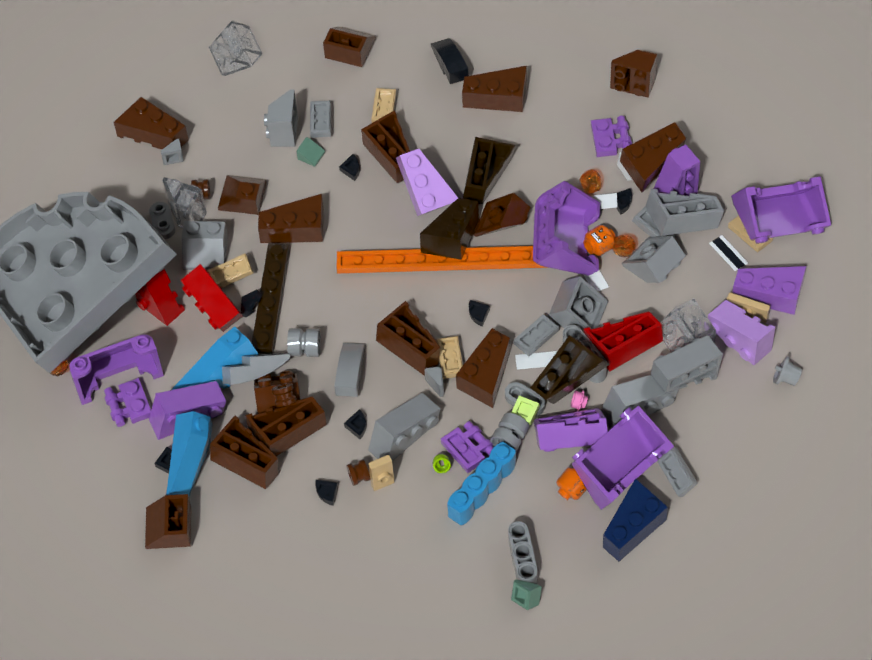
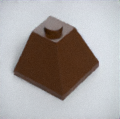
M227 175L218 210L258 215L267 180Z
M515 193L486 202L473 235L478 237L523 225L528 219L531 207Z

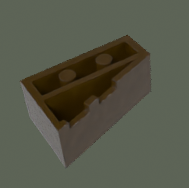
M462 198L455 200L420 233L421 253L461 260L479 221L478 201Z

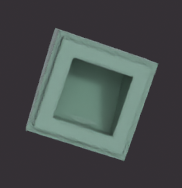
M308 137L304 139L297 149L298 160L314 167L325 154V150Z
M516 579L513 583L511 600L526 610L532 609L539 605L542 586Z

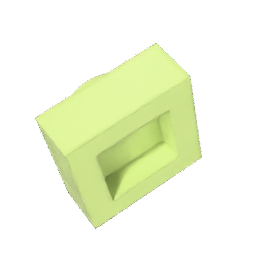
M519 396L511 413L521 416L529 425H532L540 404Z

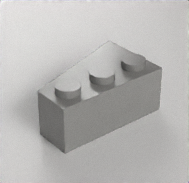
M651 189L645 206L661 236L716 229L724 213L716 196L694 193L684 196L677 195L676 191H670V194L658 193V189Z
M708 335L701 339L697 338L684 347L676 348L672 353L657 357L653 361L651 375L665 393L687 387L686 383L693 381L695 384H700L704 378L709 377L711 380L717 379L723 353Z
M648 375L612 386L601 412L606 418L608 428L611 429L622 420L620 415L629 407L633 410L639 405L649 416L670 406L675 401L679 389L665 393L654 377Z
M423 393L402 404L375 421L368 451L377 459L389 455L393 461L438 423L441 408Z

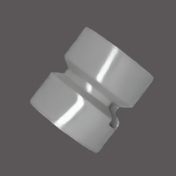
M289 328L287 349L290 356L301 357L305 353L307 357H319L321 346L320 329H307L306 332H303L302 329Z
M506 413L499 423V428L493 433L490 442L493 443L494 447L504 442L517 452L521 440L524 439L529 430V424L517 414Z

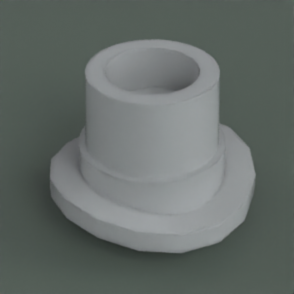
M787 356L780 366L776 365L773 383L778 385L780 382H786L795 386L801 376L802 369L789 362L790 357Z

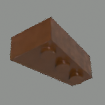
M527 66L464 77L462 89L463 108L523 112Z
M142 97L114 121L117 137H128L134 139L137 143H141V141L149 143L155 148L164 149L176 139L180 140L182 147L188 141L187 130L184 124Z
M394 110L361 129L363 145L394 181L399 183L404 179L396 157L408 153L410 150Z
M674 122L622 149L620 162L641 193L653 179L655 180L658 177L668 154L673 149L684 146L686 137Z
M322 194L260 211L258 218L260 243L323 242L324 206Z
M406 301L377 324L376 341L424 376V369L433 368L439 364L440 346L429 331L423 328L419 318L411 312Z
M492 328L457 372V389L493 408L496 394L500 387V381L510 355V338Z
M313 396L273 410L269 408L266 409V412L252 415L251 413L245 415L247 426L259 442L261 441L275 456L280 455L327 425L325 411Z
M236 415L210 443L211 461L264 489L278 475V458L252 435L249 428L246 429L239 422V418Z

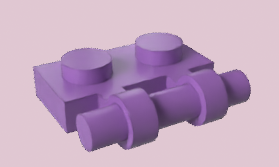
M624 116L617 117V124H612L611 118L591 120L596 157L617 155V148H625L632 144L631 137L628 136L629 125L625 121ZM620 133V138L615 139L614 134Z
M139 378L118 385L119 393H114L111 387L104 390L106 395L105 402L110 406V415L112 420L116 422L117 427L124 426V419L130 417L132 424L150 418L151 409ZM124 402L126 408H119L118 403Z
M471 421L464 425V428L467 430L463 433L457 427L441 438V444L467 473L477 468L480 462L485 459L483 453H487L490 456L494 448L490 439H486L481 434V429L478 426H474ZM475 439L479 445L475 446L470 440Z

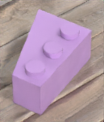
M420 149L396 157L417 216L449 205L458 199Z
M725 300L708 314L707 327L712 334L718 335L729 348L736 350L742 359L755 365L772 351L775 326L771 324L768 327L760 323V318L756 316L751 318L745 315L746 311Z

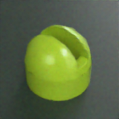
M438 454L434 457L432 464L437 473L449 471L451 463L447 455ZM440 460H443V466H440Z

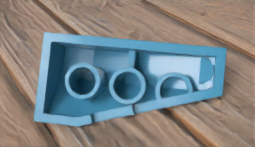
M234 326L211 346L172 390L217 381L220 388L226 389L230 385L223 384L222 366L242 365V356L259 354L249 339Z
M195 411L176 415L166 495L188 494L190 496L210 448L212 421L209 416Z

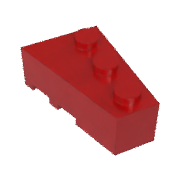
M201 264L181 279V282L184 284L182 287L183 291L188 297L193 295L197 300L195 303L196 307L202 314L206 312L209 315L208 322L215 330L219 328L224 332L243 316Z
M165 269L153 276L135 295L137 299L136 304L143 311L147 310L168 326L185 309L183 305L177 303L175 298L178 295L176 291H171L168 285L171 281Z
M649 311L623 318L622 322L614 324L607 322L603 323V327L583 329L585 335L604 356L607 363L610 364L607 366L609 371L614 370L663 341L662 324Z

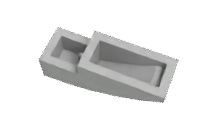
M343 343L334 386L336 396H358L365 344Z
M275 353L242 356V365L222 366L223 384L245 383L267 375L289 360L290 354Z

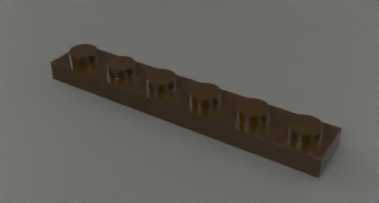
M268 243L260 289L262 295L260 302H258L252 345L260 354H273L289 256V244Z

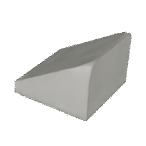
M179 139L174 140L161 150L164 165L184 161Z
M440 367L424 369L426 382L440 397H443L442 369Z

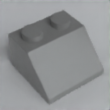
M289 90L268 105V114H264L266 138H270L271 147H295L298 111L294 90Z
M184 221L182 231L183 270H193L200 264L206 270L225 263L228 241L225 222Z
M673 236L648 237L622 265L646 283H661L667 278V274L681 264L680 261L686 255Z
M575 277L562 282L549 316L563 328L569 325H576L582 331L588 327L595 329L598 328L608 300L582 277Z

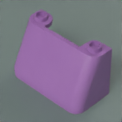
M821 176L810 178L808 182L799 181L790 185L760 189V187L755 188V186L747 187L731 196L733 205L750 240H755L756 244L767 242L768 238L812 232V235L825 232V228L831 226Z
M566 181L559 183L540 195L535 203L533 261L540 266L587 276L599 271L598 258L594 255L587 256V250L584 247L583 241L585 240V234L588 232V226L596 222L600 217V202Z
M139 335L73 359L69 365L71 377L82 405L92 402V392L99 390L98 380L137 367L140 375L148 372L152 375L153 379L164 376L157 348L153 339L148 335Z
M639 405L633 410L630 407L620 415L621 421L588 450L584 451L581 449L572 457L574 459L572 466L593 501L601 510L613 502L635 478L637 479L651 465L658 461L663 454H666L674 447Z

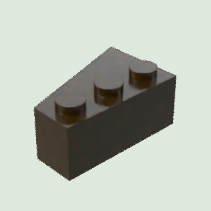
M475 137L462 199L478 201V204L484 203L512 160L515 145Z
M569 335L530 388L546 401L555 404L610 364L576 338Z

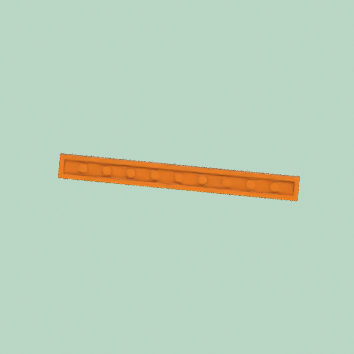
M533 246L466 248L461 260L421 253V249L337 251V274L548 268L540 266L533 261Z

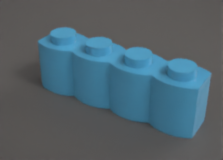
M504 442L497 444L492 449L490 456L477 466L476 472L464 480L462 488L450 496L447 503L448 517L459 525H464L473 517L475 510L483 506L487 501L488 495L496 491L501 485L502 479L509 476L515 469L516 450Z

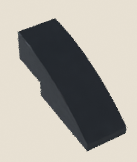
M450 38L431 43V48L443 74H446L450 84L463 81L464 77L469 76L468 67L460 51Z

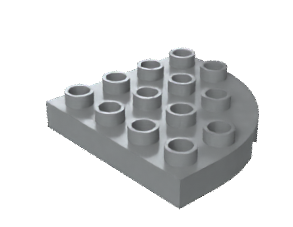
M89 192L58 195L56 205L50 211L46 212L35 203L19 211L0 225V315L33 360L47 372L51 373L61 362L67 360L72 352L92 333L98 331L104 322L123 304L130 301L135 293L153 276L161 272L177 254L160 233L140 213L124 201L108 195L105 202H99Z

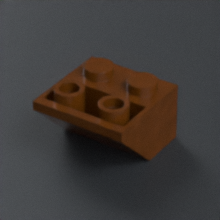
M343 27L330 28L323 42L325 58L362 67L376 37L375 35Z
M635 50L613 59L611 62L610 88L649 98L656 80L657 54Z
M291 370L280 372V375L271 376V374H267L254 380L258 414L266 412V409L269 408L273 410L281 408L276 407V397L272 394L271 390L280 384L292 383L294 387L292 390L293 395L296 396L297 401L301 400L297 372L293 373Z
M188 494L165 495L146 507L145 549L191 547V504Z

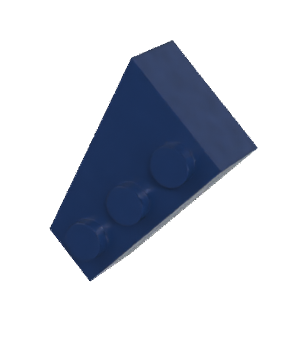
M636 478L603 534V548L618 562L667 520L668 507Z

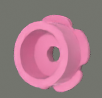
M575 390L571 407L575 408L576 411H579L581 408L584 409L587 404L588 396L584 395V390L581 392Z

